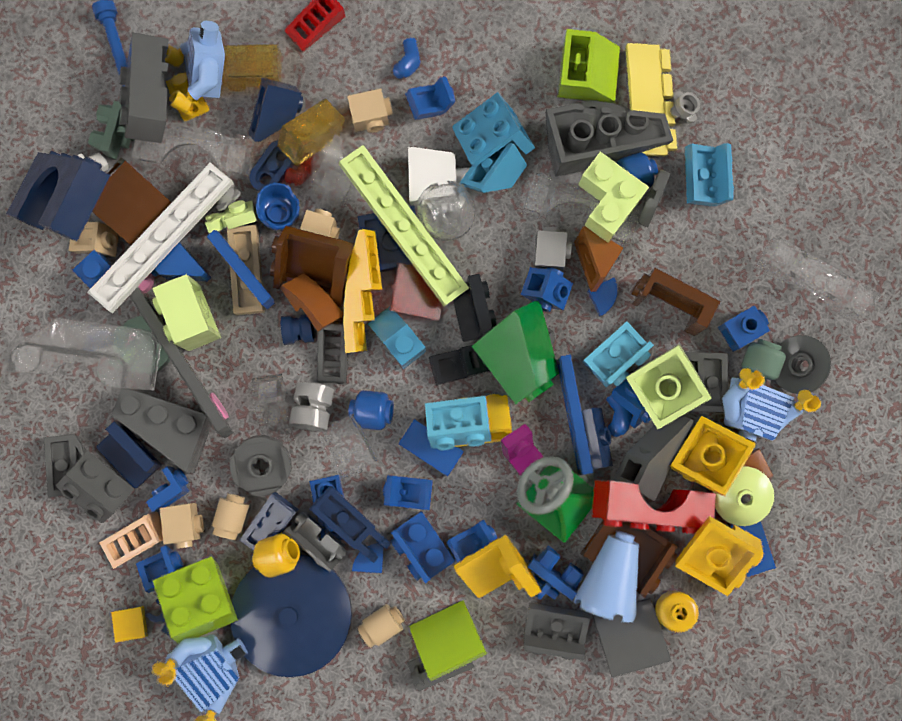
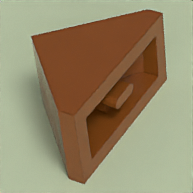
M584 226L575 239L574 245L590 291L596 292L617 260L623 247L612 240L609 243Z

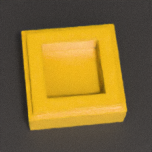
M144 606L111 612L115 643L148 636Z

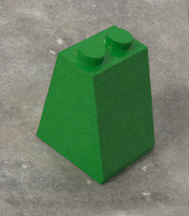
M538 300L514 310L472 346L515 404L524 399L528 403L554 385L551 379L559 374L542 306Z

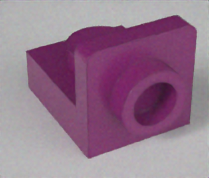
M523 424L501 439L503 455L520 476L530 464L543 458L542 454L534 446L532 431L526 424Z

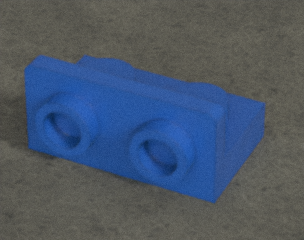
M422 511L391 532L394 537L390 540L391 544L399 555L406 554L411 562L407 567L417 581L422 578L427 583L432 577L456 561Z

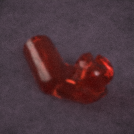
M300 150L297 170L293 168L286 169V183L301 186L309 179L313 167V151Z

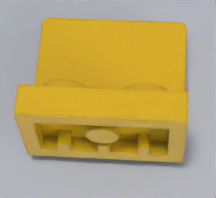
M507 535L492 541L486 547L472 555L466 556L462 561L454 565L456 573L477 598L483 597L510 580H513L518 590L524 588L531 598L542 592L532 571L528 568L527 562Z

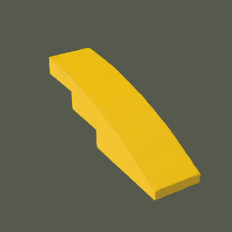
M358 230L350 258L344 298L343 326L345 353L367 351L364 322L375 320L371 291L382 290L376 233L372 230Z

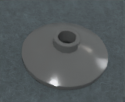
M797 335L784 340L780 344L782 346L781 351L785 353L786 359L780 375L775 381L782 389L793 394H799L802 390L813 392L826 382L831 371V357L828 349L822 342L811 336ZM803 361H807L809 364L808 369L805 371L800 369V364Z

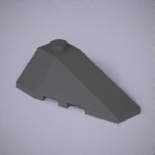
M570 104L546 109L545 111L548 152L555 177L587 170L599 152L616 161L620 158L673 142L666 114L636 110L620 112L611 111L609 107H601V109L584 108L582 104Z

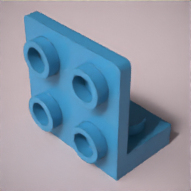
M499 92L452 126L473 167L478 166L509 142L514 143L516 147L518 146L525 155L535 148L515 111Z

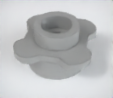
M676 92L673 95L674 106L670 109L671 115L675 118L686 119L688 123H693L697 119L695 113L700 109L698 97L690 92Z
M232 185L215 203L218 211L225 210L231 203L235 202L240 196V191L234 189V185Z

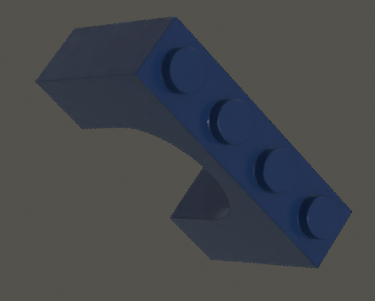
M50 151L49 154L38 152L6 214L40 230L47 228L65 238L78 241L110 175L100 170L102 165L89 157H84L83 159L74 154L71 157L65 153L60 155L54 151Z

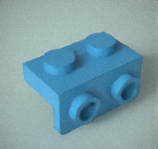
M723 143L717 147L698 144L686 146L687 203L718 206L732 201L734 198L731 144Z

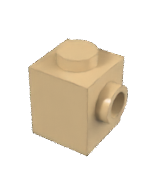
M381 88L347 96L356 132L364 130L370 133L383 130L384 126L389 125L388 115H393L389 97L383 98Z
M315 209V212L306 210L300 227L301 230L338 239L340 228H337L335 218L332 217L330 212L322 209Z
M197 503L160 508L164 545L174 543V549L191 547L193 546L192 540L201 539L200 533L204 532V520L201 514L198 515Z

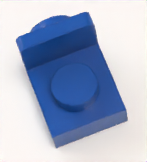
M166 466L162 469L171 485L163 484L152 492L153 497L146 501L152 512H160V508L170 506L190 492L186 486L189 483L188 478L180 468L175 469L174 467Z

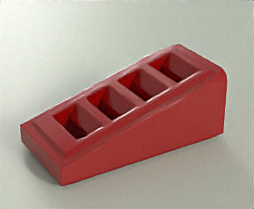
M312 0L284 31L304 52L346 17L344 8L337 0ZM326 4L332 10L330 13L323 8ZM317 12L324 18L322 22L316 18L315 14ZM307 20L316 27L313 31L305 23ZM299 27L308 35L306 39L296 31Z

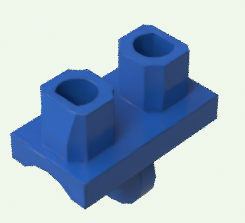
M549 545L538 556L533 554L529 560L528 568L537 574L534 577L542 591L535 595V597L541 600L547 594L555 600L559 595L558 591H560L570 600H573L578 592V585L583 577V571L572 563L567 566L562 574L553 568L561 558V555Z

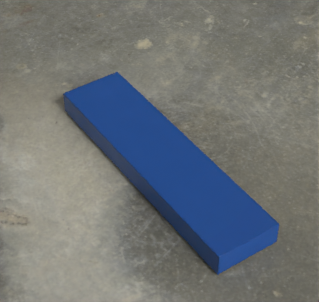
M571 354L560 356L557 360L577 472L580 475L593 473Z

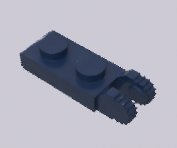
M331 485L310 507L314 514L354 550L357 548L373 563L378 559L375 551L363 543L365 538L370 534L382 547L387 549L391 545V542L375 528L376 526Z

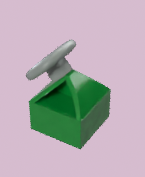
M555 456L544 457L530 464L522 473L517 485L518 500L515 504L561 542L565 543L593 508L594 488L573 472L568 463L563 459ZM529 480H530L532 483H531V484L528 486V488L526 489L527 484H528V482H529Z

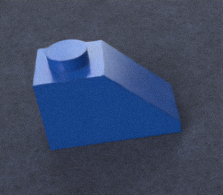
M180 242L151 272L153 276L161 275L166 280H173L185 274L195 281L208 282L212 278Z

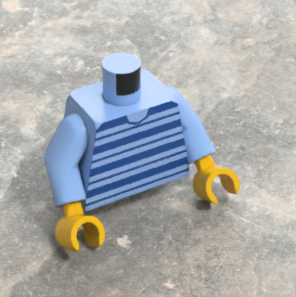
M203 21L200 28H191L188 40L180 45V49L168 45L167 57L165 58L166 63L179 67L185 56L188 92L183 94L175 90L169 97V101L172 102L170 106L180 112L188 111L193 99L198 100L201 97L220 98L225 53L221 33L218 31L219 26L213 21Z
M744 368L740 371V378L732 377L730 389L722 397L725 426L739 430L738 435L754 443L757 437L773 441L789 422L803 413V408L807 412H814L821 406L819 398L816 395L813 396L809 390L800 391L797 396L798 402H796L794 397L762 385L764 383L762 374L758 370L752 373L749 368Z
M215 635L185 638L167 654L166 663L157 662L153 665L152 672L160 676L157 682L162 685H170L175 680L199 711H206L205 715L198 716L195 721H216L214 717L220 715L239 680L235 661L248 653L239 638L225 647Z

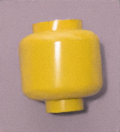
M277 534L259 540L254 547L253 565L263 576L268 578L288 573L294 570L299 560V547L296 541L285 534Z
M677 590L667 591L660 596L655 606L658 621L670 631L677 633L686 632L693 628L697 622L699 615L698 606L694 599L684 592Z

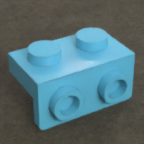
M625 322L582 362L605 387L612 383L617 387L630 375L626 371L634 363L639 367L651 356L648 350L654 345L651 341L647 343L628 322Z

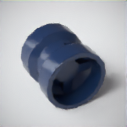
M301 314L299 318H293L290 315L281 316L280 325L284 345H293L299 340L305 343L315 341L314 326L306 314Z

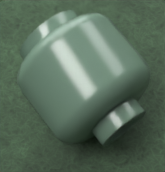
M759 339L758 343L752 342L748 345L741 367L742 369L749 368L752 373L758 370L764 377L763 384H765L767 379H778L786 355L781 351L782 346Z

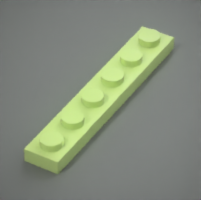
M364 145L339 161L341 169L442 305L445 307L469 289L468 285Z

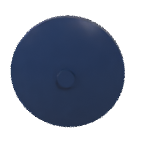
M300 554L294 570L272 578L265 577L255 567L252 568L239 583L232 599V605L238 621L231 623L234 640L239 638L248 653L245 655V658L250 663L271 675L299 677L321 669L338 654L350 631L352 606L344 582L333 569L329 572L324 567L319 566L313 557Z

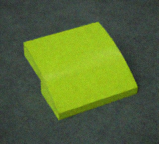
M464 600L409 626L418 653L431 681L487 654Z

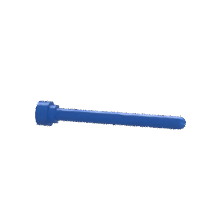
M99 0L92 4V10L95 19L104 25L120 76L121 66L126 67L127 60L115 25L118 12L113 0Z

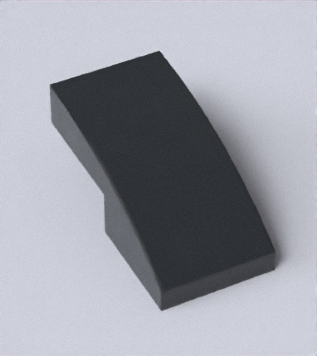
M473 345L429 357L436 386L490 372V370L473 349Z

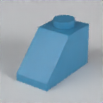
M509 142L478 166H471L460 183L464 187L482 193L512 188L527 167V164L515 144Z
M391 306L375 317V320L368 323V326L403 370L426 352V347Z

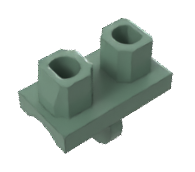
M114 101L113 106L99 105L96 119L100 123L107 124L105 132L93 130L88 140V144L91 147L103 152L108 158L117 160L121 147L129 149L131 141H140L125 138V125L119 124L120 109L124 105L119 104L118 101Z

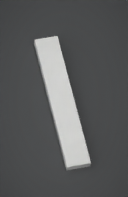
M209 163L87 293L113 314L234 184L233 181L212 163Z

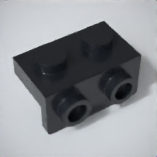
M480 273L469 275L467 282H465L469 289L453 300L463 342L481 339L497 325L494 310H488L486 299L490 298L487 281L481 282Z

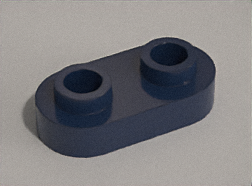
M286 140L272 142L255 164L249 178L257 192H260L265 185L274 182L282 183L292 169L297 155L291 143ZM280 153L287 154V158L284 161L277 160ZM264 176L271 177L268 184L261 183V179Z

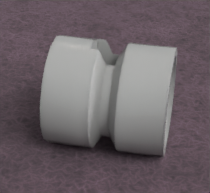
M296 383L293 400L297 403V406L292 407L289 425L303 430L326 432L330 416L326 409L331 407L334 389L315 383Z

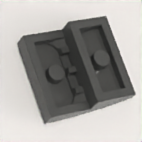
M650 598L636 602V615L633 622H622L623 615L618 614L614 615L613 620L592 614L612 678L671 661L666 641Z

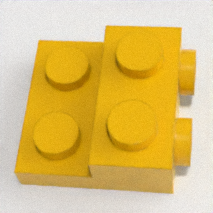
M709 516L676 558L675 567L722 594L729 596L734 588H739L743 584L746 573L751 567H756L760 563L764 552L759 538L736 525L731 529Z

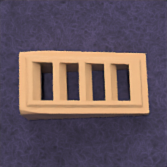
M152 512L99 542L113 569L163 542L161 518L158 512ZM137 528L145 540V544L141 543L135 531ZM125 535H128L134 547L133 551L130 549L124 537ZM116 540L125 554L122 557L113 543Z

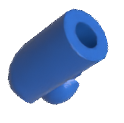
M408 38L403 41L405 56L399 63L393 66V74L398 79L410 77L420 66V56L415 38Z
M610 395L606 400L613 409L614 415L612 422L608 425V429L612 436L619 437L629 430L632 413L612 399Z

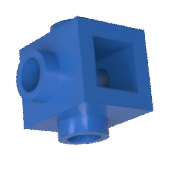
M530 267L521 295L532 302L538 300L544 312H551V309L564 311L573 283L564 278V273L560 270L549 267L547 269Z

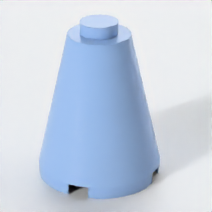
M616 531L615 535H608L575 596L574 603H581L580 608L612 620L614 615L618 614L623 615L622 622L634 621L636 615L639 544L633 541V535L621 531Z

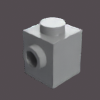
M544 227L543 231H537L533 268L547 269L549 267L563 272L565 259H570L572 242H567V232H560V229L556 227Z

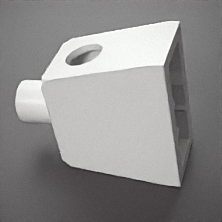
M408 147L410 206L414 205L415 208L455 201L456 186H462L460 181L470 168H456L455 154L452 152Z

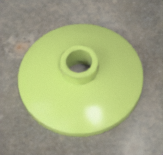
M743 466L725 497L716 493L715 509L725 521L733 525L750 526L756 524L769 514L773 506V486L768 477L761 471L753 467ZM744 494L751 495L748 503L741 502V497Z

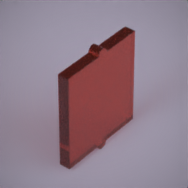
M397 263L395 281L391 285L393 293L390 311L439 321L442 303L414 266Z

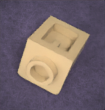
M87 222L78 241L70 239L69 251L77 254H90L93 250H96L102 255L115 257L119 235L106 224Z

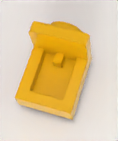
M186 73L177 74L172 79L166 81L170 95L175 90L183 94L188 92L187 88L189 86ZM201 97L198 100H192L188 111L178 112L184 121H188L209 112L210 109L204 97Z

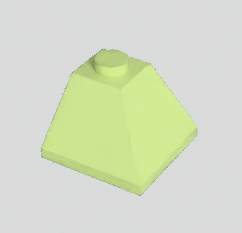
M680 344L626 377L657 429L711 399L705 385Z

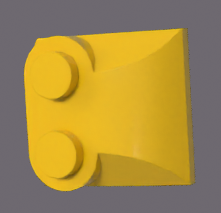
M701 416L670 466L686 480L697 482L725 497L754 450L756 443Z

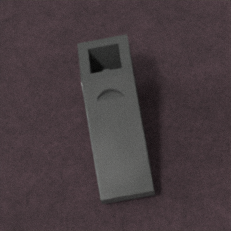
M680 416L660 429H657L654 425L626 453L613 480L622 483L638 484L641 496L655 501L671 469L670 465L678 454L693 424V420Z

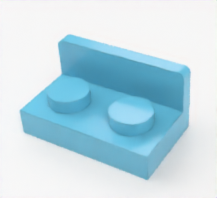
M486 396L425 403L427 435L431 448L450 450L457 445L465 444L475 447L492 440Z

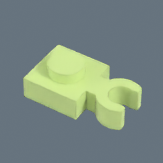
M240 200L233 202L225 209V212L205 216L207 221L205 225L208 232L211 233L213 230L220 231L226 227L233 229L257 221L253 201L245 202Z

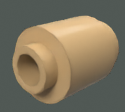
M227 493L226 498L220 497L212 523L214 527L212 534L236 540L237 534L242 532L249 505L244 503V497Z
M386 604L363 619V624L358 626V631L370 648L374 645L380 646L403 630L401 623L405 620L396 606L391 608Z

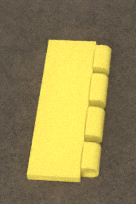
M627 43L626 59L630 110L666 114L669 127L675 126V117L670 112L674 102H664V99L673 98L672 75L662 74V72L671 71L670 50H660V45ZM670 129L673 137L672 143L642 153L646 156L666 157L668 151H677L676 130Z

